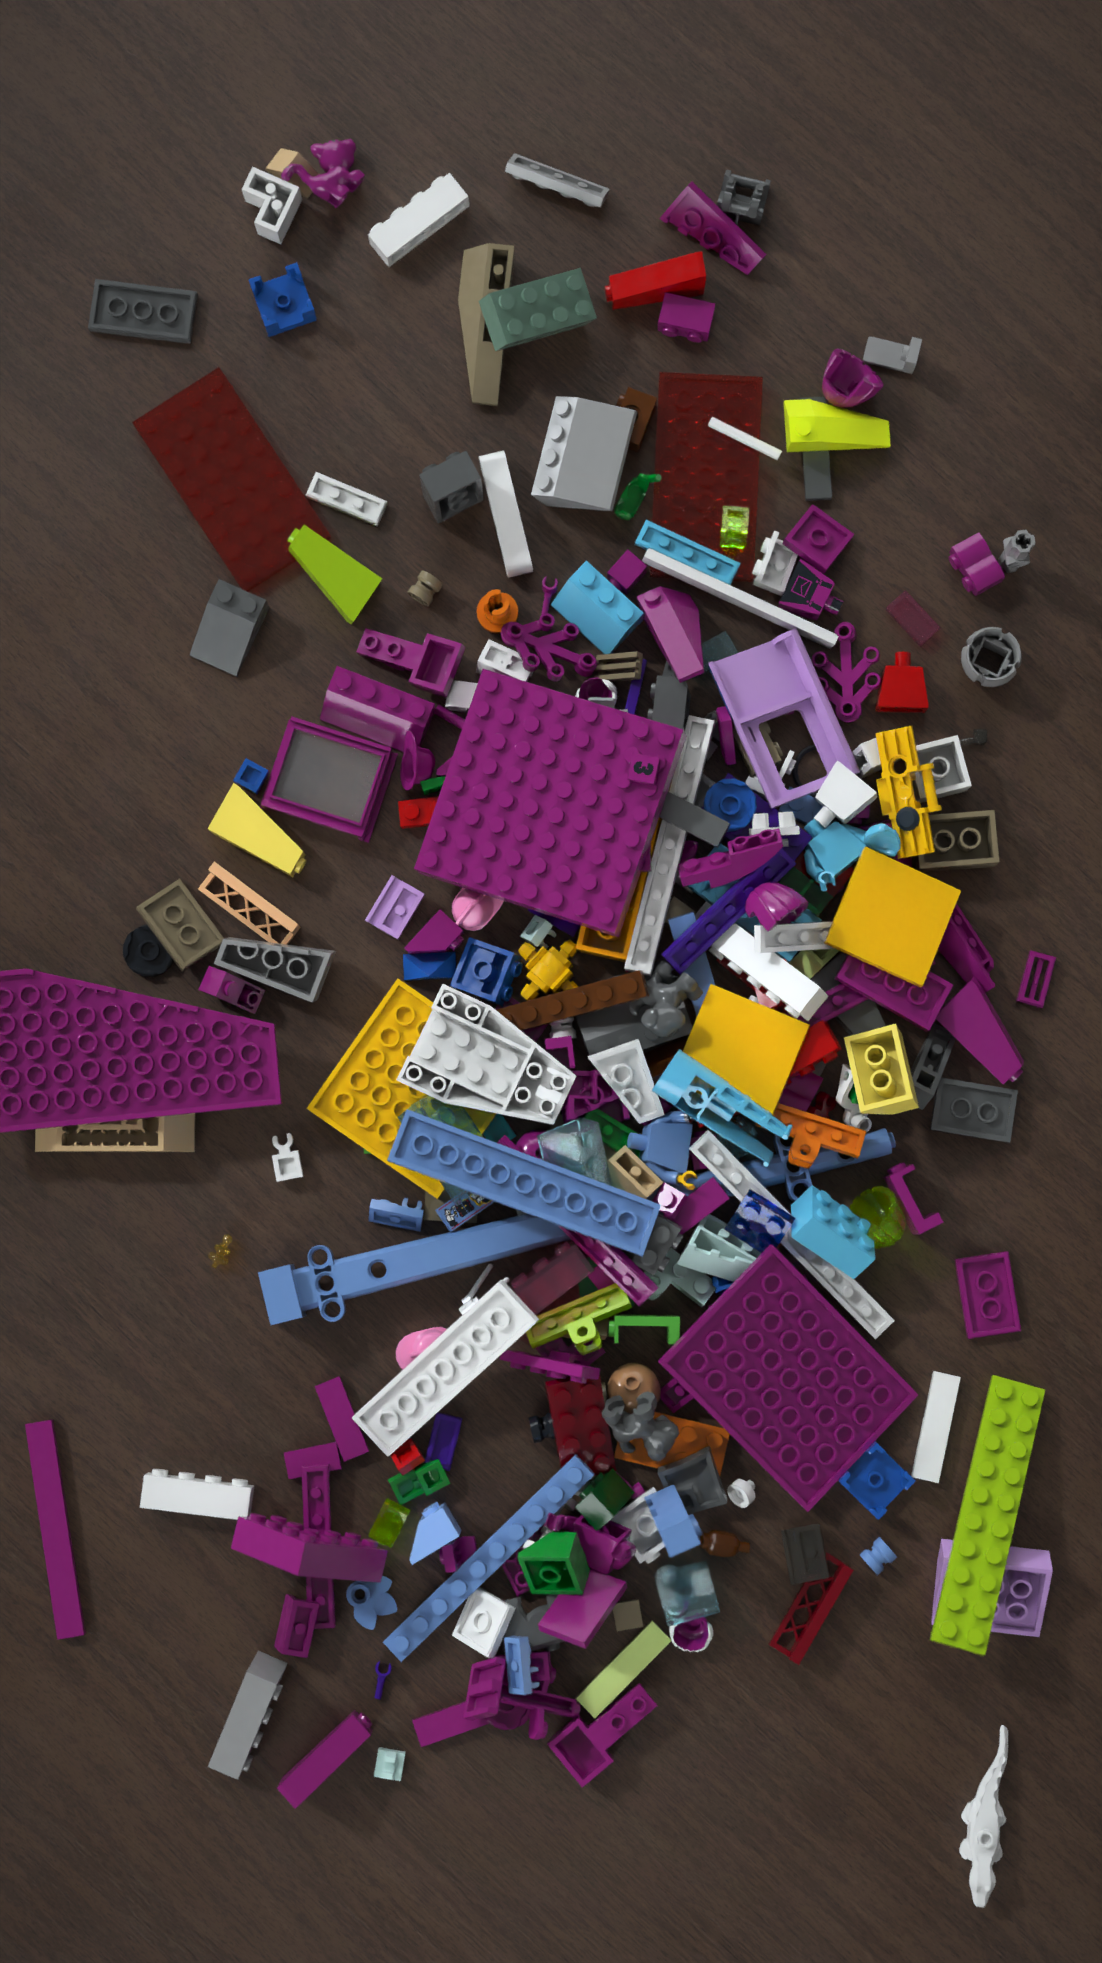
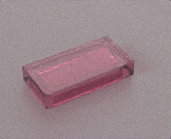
M906 590L885 609L920 647L941 629Z

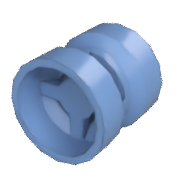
M880 1537L873 1542L872 1551L865 1549L859 1554L877 1576L884 1570L883 1563H892L897 1558Z

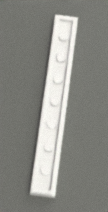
M651 548L647 549L642 559L643 563L779 626L788 630L797 629L801 636L829 649L835 645L839 637L831 631Z

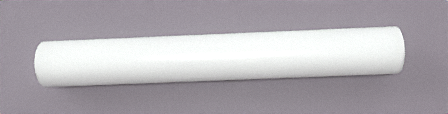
M714 417L711 418L708 427L777 461L782 453L781 450Z

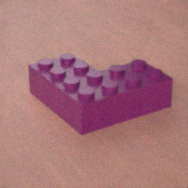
M250 1513L249 1517L238 1516L231 1545L233 1550L297 1576L381 1583L388 1550L378 1547L377 1541L371 1539L360 1540L361 1535L351 1532H345V1536H341V1533L331 1530H325L324 1534H320V1531L310 1528H304L303 1530V1524L296 1522L286 1523L287 1518L271 1515L270 1519H266V1516L256 1513Z

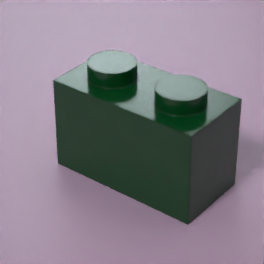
M612 1468L607 1474L604 1475L600 1472L591 1480L590 1485L579 1494L582 1499L575 1508L598 1531L619 1512L635 1492Z

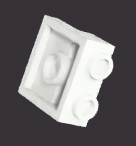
M654 1486L620 1509L611 1519L632 1530L629 1542L635 1545L636 1552L634 1555L640 1564L644 1561L648 1564L661 1555L659 1550L665 1547L644 1498L657 1492Z

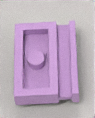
M391 875L365 921L399 940L425 894Z

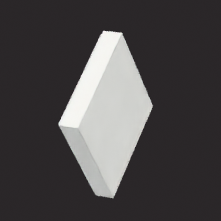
M478 1587L468 1597L452 1636L484 1656L494 1658L516 1608L483 1588Z

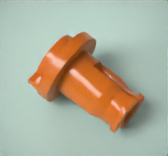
M499 589L491 590L479 601L477 618L485 630L491 633H501L504 624L517 621L518 606L509 594L501 593Z

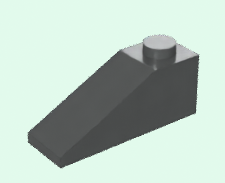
M935 1023L931 1026L910 1070L918 1106L921 1110L925 1108L934 1096L956 1040L947 1029Z

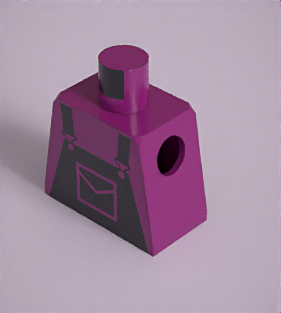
M800 559L778 607L797 616L818 620L823 609L837 615L844 601L830 595L835 584L834 581Z

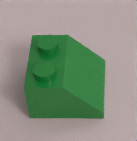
M550 1532L518 1553L517 1558L531 1594L583 1595L590 1567L577 1532Z

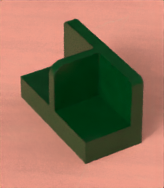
M795 867L791 868L777 882L803 896L809 903L807 909L817 917L833 898L828 892L822 891L812 878L809 879Z

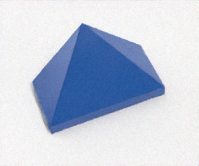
M456 952L403 954L404 981L452 979L456 971Z

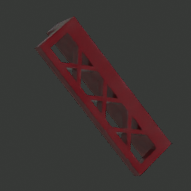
M822 1550L770 1640L769 1645L799 1665L851 1576L853 1569ZM826 1558L836 1564L838 1568L833 1576L822 1578L820 1567ZM818 1573L819 1579L813 1581L814 1577ZM830 1581L825 1589L823 1582ZM820 1583L823 1592L822 1596L818 1600L809 1602L806 1591L809 1586ZM804 1596L806 1603L799 1604ZM816 1605L813 1611L811 1612L810 1606ZM807 1607L809 1614L807 1622L795 1625L793 1619L795 1610ZM791 1620L792 1626L786 1628L788 1622ZM802 1628L800 1634L797 1635L796 1630ZM793 1631L796 1641L790 1650L777 1643L782 1633Z

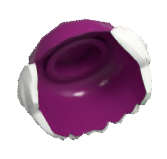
M598 677L589 678L577 690L575 697L588 700L590 697L614 698L616 704L617 688L609 680Z
M688 1611L677 1615L671 1620L669 1625L670 1638L674 1646H678L683 1651H702L706 1649L713 1637L712 1625L708 1623L704 1615L697 1611Z

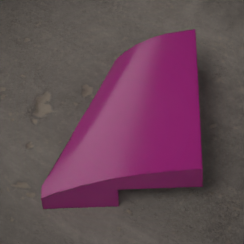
M570 1070L576 1075V1079L564 1102L566 1119L574 1120L619 1098L598 1070Z

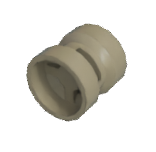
M422 570L417 577V583L412 585L407 593L417 602L429 607L433 601V595L435 592L440 591L443 584L436 577Z

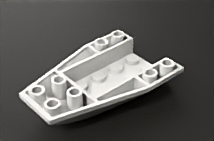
M442 984L431 1007L432 1012L410 1057L407 1056L396 1080L446 1104L554 1125L576 1079V1075L493 1007Z

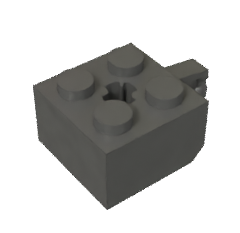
M666 661L663 675H657L656 683L651 684L650 699H652L654 706L653 709L648 710L647 719L683 729L685 732L690 712L691 695L688 684L685 681L679 682L668 661Z

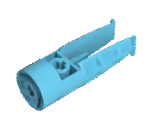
M680 1049L651 1090L700 1124L702 1123L716 1132L723 1139L729 1140L742 1150L763 1160L765 1167L769 1165L774 1153L730 1121L736 1110L784 1140L788 1139L793 1128L791 1124L788 1126L784 1125L772 1113L751 1100V1097L737 1090L728 1081Z

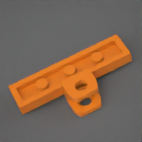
M778 1103L773 1116L784 1125L788 1126L791 1124L793 1126L789 1137L793 1138L788 1153L790 1164L809 1169L814 1163L820 1147L858 1159L866 1131ZM757 1123L755 1124L757 1127L764 1128Z

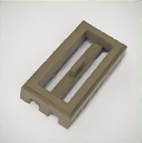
M636 651L597 655L596 660L599 661V665L595 669V671H598V675L595 677L609 680L610 682L641 679L643 653ZM636 660V662L607 664V662ZM635 668V672L605 675L606 671Z

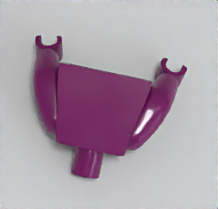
M549 1512L544 1525L555 1532H559L560 1529L565 1530V1532H577L589 1567L603 1574H609L613 1569L623 1568L636 1552L635 1545L629 1542L632 1530L612 1520L596 1531L582 1515L577 1518L567 1515L557 1516Z

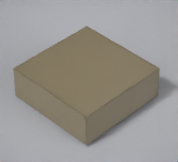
M638 1598L617 1602L613 1608L617 1631L643 1627Z

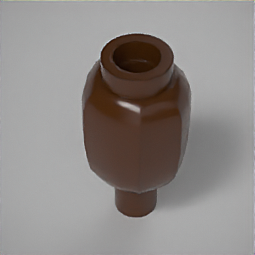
M711 1530L708 1533L703 1532V1535L700 1537V1549H705L710 1555L732 1557L738 1552L749 1553L750 1542L739 1541L737 1536L730 1532Z

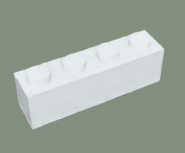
M450 173L444 177L440 176L432 182L431 187L425 192L415 194L410 203L404 208L399 207L394 210L390 218L384 223L379 222L373 226L368 234L370 245L386 265L390 267L469 207V197Z
M152 1469V1473L148 1472L144 1475L140 1508L237 1520L238 1516H250L254 1485H248V1480L232 1479V1483L222 1482V1477L206 1475L205 1479L195 1478L194 1473L179 1472L178 1476L168 1475V1470Z

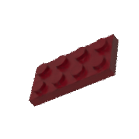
M600 1374L598 1380L587 1378V1383L570 1381L571 1376L566 1377V1379L560 1378L545 1382L560 1467L562 1468L577 1454L595 1473L594 1476L600 1472L603 1474L608 1473L612 1468L616 1471L609 1425L602 1416L605 1402Z

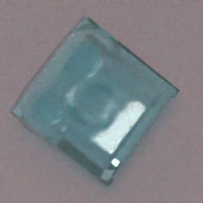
M706 1561L679 1567L664 1565L656 1573H653L668 1627L720 1612Z

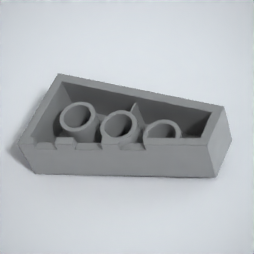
M228 937L223 939L214 964L313 1003L319 998L336 951Z
M261 1651L257 1652L245 1674L209 1762V1768L237 1780L242 1770L248 1772L254 1756L249 1754L252 1747L257 1748L261 1741L263 1732L259 1730L262 1723L267 1725L273 1709L269 1707L272 1700L277 1701L283 1685L279 1683L288 1663Z

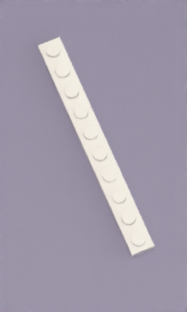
M689 715L685 728L687 737L669 792L695 805L715 721ZM664 820L661 822L651 861L652 872L648 873L624 967L625 970L631 972L643 970V974L649 976L652 974L679 868L678 864H680L687 836L686 831Z
M709 1130L689 1148L875 1339L895 1321L853 1278L791 1237V1214Z

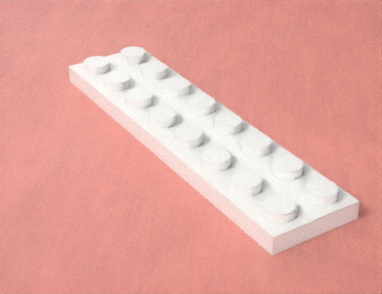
M501 1279L356 1412L352 1419L389 1457L530 1329L539 1318Z

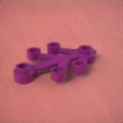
M544 613L540 616L539 620L525 625L517 622H508L502 627V641L507 646L516 648L523 661L524 669L529 672L537 670L541 659L547 670V677L554 682L560 681L564 674V668L560 664L555 663L551 655L574 664L575 671L583 677L591 676L597 667V661L592 654L584 653L579 655L554 645L566 640L574 641L576 639L579 628L573 623L566 624L561 631L539 638L530 634L540 630L550 631L552 629L555 619L549 613ZM543 620L548 621L550 624H545ZM567 630L572 631L574 634L568 633ZM526 645L533 647L538 656L530 653ZM528 661H533L535 665L529 664ZM552 670L557 671L559 675L554 674Z
M842 622L836 626L834 632L839 636L837 640L840 642L841 671L828 660L827 655L823 652L814 653L812 663L816 668L823 669L842 686L843 697L830 688V684L825 678L819 677L820 681L826 684L824 690L828 699L836 705L837 717L843 722L852 723L861 716V703L873 690L881 686L882 680L877 673L871 672L865 677V685L855 695L853 693V685L872 664L879 661L880 652L875 647L866 648L863 653V659L852 670L851 643L856 639L857 631L851 623ZM843 628H848V635L841 636V630ZM875 651L876 657L868 659L869 652ZM823 656L824 662L816 664L817 657ZM871 677H877L878 681L875 685H869ZM852 705L853 710L850 713H844L845 706Z

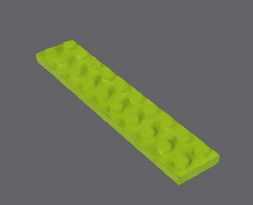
M996 1375L991 1376L930 1641L981 1656L986 1654L1045 1389Z

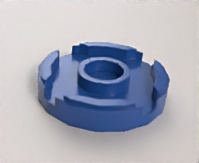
M734 778L722 779L715 783L707 791L703 802L705 811L731 824L727 832L738 831L746 827L753 819V814H755L757 808L756 797L746 783Z

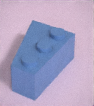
M674 1484L644 1497L670 1557L701 1544L698 1537L703 1534L693 1514H687Z

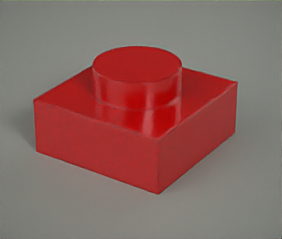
M412 1438L406 1440L390 1455L398 1471L403 1476L425 1461Z

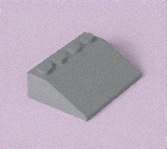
M556 396L531 495L545 506L612 511L637 411L579 397Z

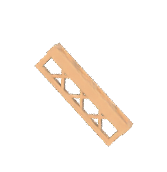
M214 861L208 869L210 874L198 890L268 942L278 943L272 938L271 927H284L289 933L280 944L288 945L301 928L299 924ZM217 877L224 883L225 893L212 894L207 890V887ZM228 886L235 892H228ZM241 895L244 897L246 909L234 910L231 908L229 896ZM225 897L226 903L220 900L219 898ZM249 902L256 907L249 908ZM261 910L265 913L266 924L255 926L251 923L250 912ZM245 912H246V914H247V919H246L245 917H243V916H242L241 914H239V913H245ZM269 917L272 918V919H273L274 921H276L277 923H271V924H270V919H269ZM267 928L268 935L261 929Z

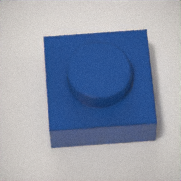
M245 758L233 781L247 790L258 794L270 772Z

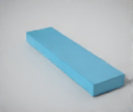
M648 520L645 521L635 541V545L647 550L651 548L731 585L741 564Z

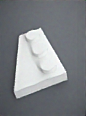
M639 1039L588 1056V1059L597 1068L639 1124L665 1115L658 1095L651 1091L655 1085Z

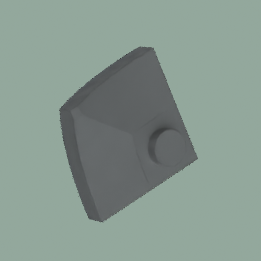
M710 1446L681 1460L658 1467L657 1473L663 1487L666 1488L674 1484L687 1514L727 1504V1495L719 1477Z

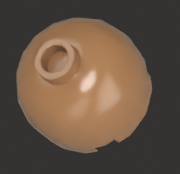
M627 1363L619 1366L612 1373L608 1381V1398L620 1395L625 1404L624 1411L629 1414L633 1413L634 1408L637 1409L638 1403L636 1399L642 1393L651 1392L655 1394L657 1403H659L661 1398V1386L656 1374L648 1366L640 1363Z

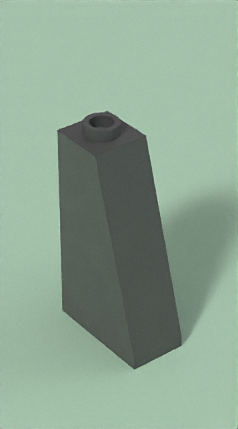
M844 952L840 953L816 974L811 981L821 987L824 992L841 984V982L834 978L847 954ZM870 999L834 1017L850 1036L886 1026L875 1002Z

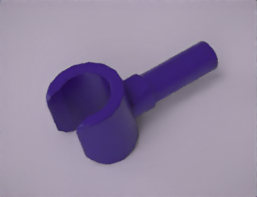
M380 1661L375 1666V1671L378 1674L375 1699H381L386 1676L392 1670L390 1663L388 1672L385 1674L379 1671Z

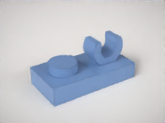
M408 1198L403 1199L402 1206L385 1199H371L368 1221L420 1232L424 1212L422 1210V1201H418L416 1208H410L407 1206Z
M522 1636L504 1637L509 1693L520 1695L532 1694V1688H537L539 1682H531L530 1674L537 1672L538 1668L530 1666L531 1647L529 1639Z

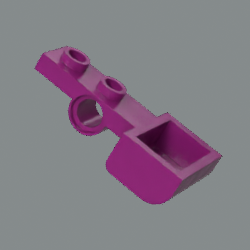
M365 628L356 652L361 656L383 662L392 668L405 671V669L410 670L412 674L408 682L415 688L447 697L466 647L462 643L428 633L423 645Z
M639 1683L620 1700L609 1705L589 1726L580 1715L575 1719L573 1718L549 1739L547 1745L583 1788L614 1761L607 1748L656 1708L657 1703Z

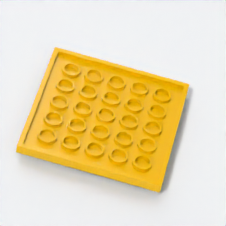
M397 978L306 1109L433 1197L439 1199L448 1186L447 1183L387 1161L406 1109L480 1137L497 1114L443 1103L396 1080L407 1056L410 1057L432 1012L431 1007L433 1005L432 1001Z

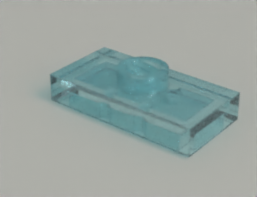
M726 631L701 644L704 673L710 671L707 663L715 662L738 653ZM702 674L693 677L692 680L701 676Z

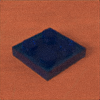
M749 1189L726 1225L725 1230L762 1253L770 1244L775 1248L778 1247L796 1218Z

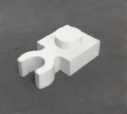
M287 1133L288 1141L285 1145L279 1144L277 1136L272 1138L274 1147L279 1150V1154L272 1155L277 1182L304 1177L299 1151L291 1152L294 1142L291 1133Z

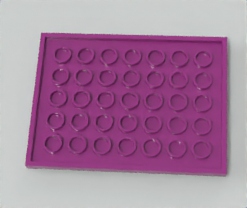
M771 1244L658 1360L670 1375L807 1512L811 1510L918 1396L910 1385Z

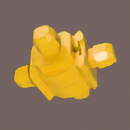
M565 941L560 946V951L553 946L549 950L542 946L536 952L537 949L526 942L519 948L518 951L524 960H529L525 967L529 971L526 977L531 983L526 984L521 991V996L527 1001L535 999L539 996V991L548 995L550 991L555 994L561 990L566 991L579 987L574 981L570 982L574 975L570 970L573 965L568 958H573L577 953L576 944L573 941Z

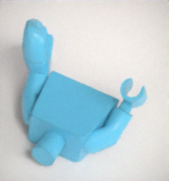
M813 819L804 827L806 832L813 837L805 847L804 860L806 872L820 884L822 891L827 890L826 886L829 883L836 886L835 878L858 861L862 849L866 845L874 851L891 857L896 856L901 847L897 831L883 823L871 826L865 831L835 821L825 829Z

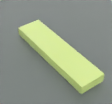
M651 1620L576 1696V1700L596 1718L671 1642V1639Z

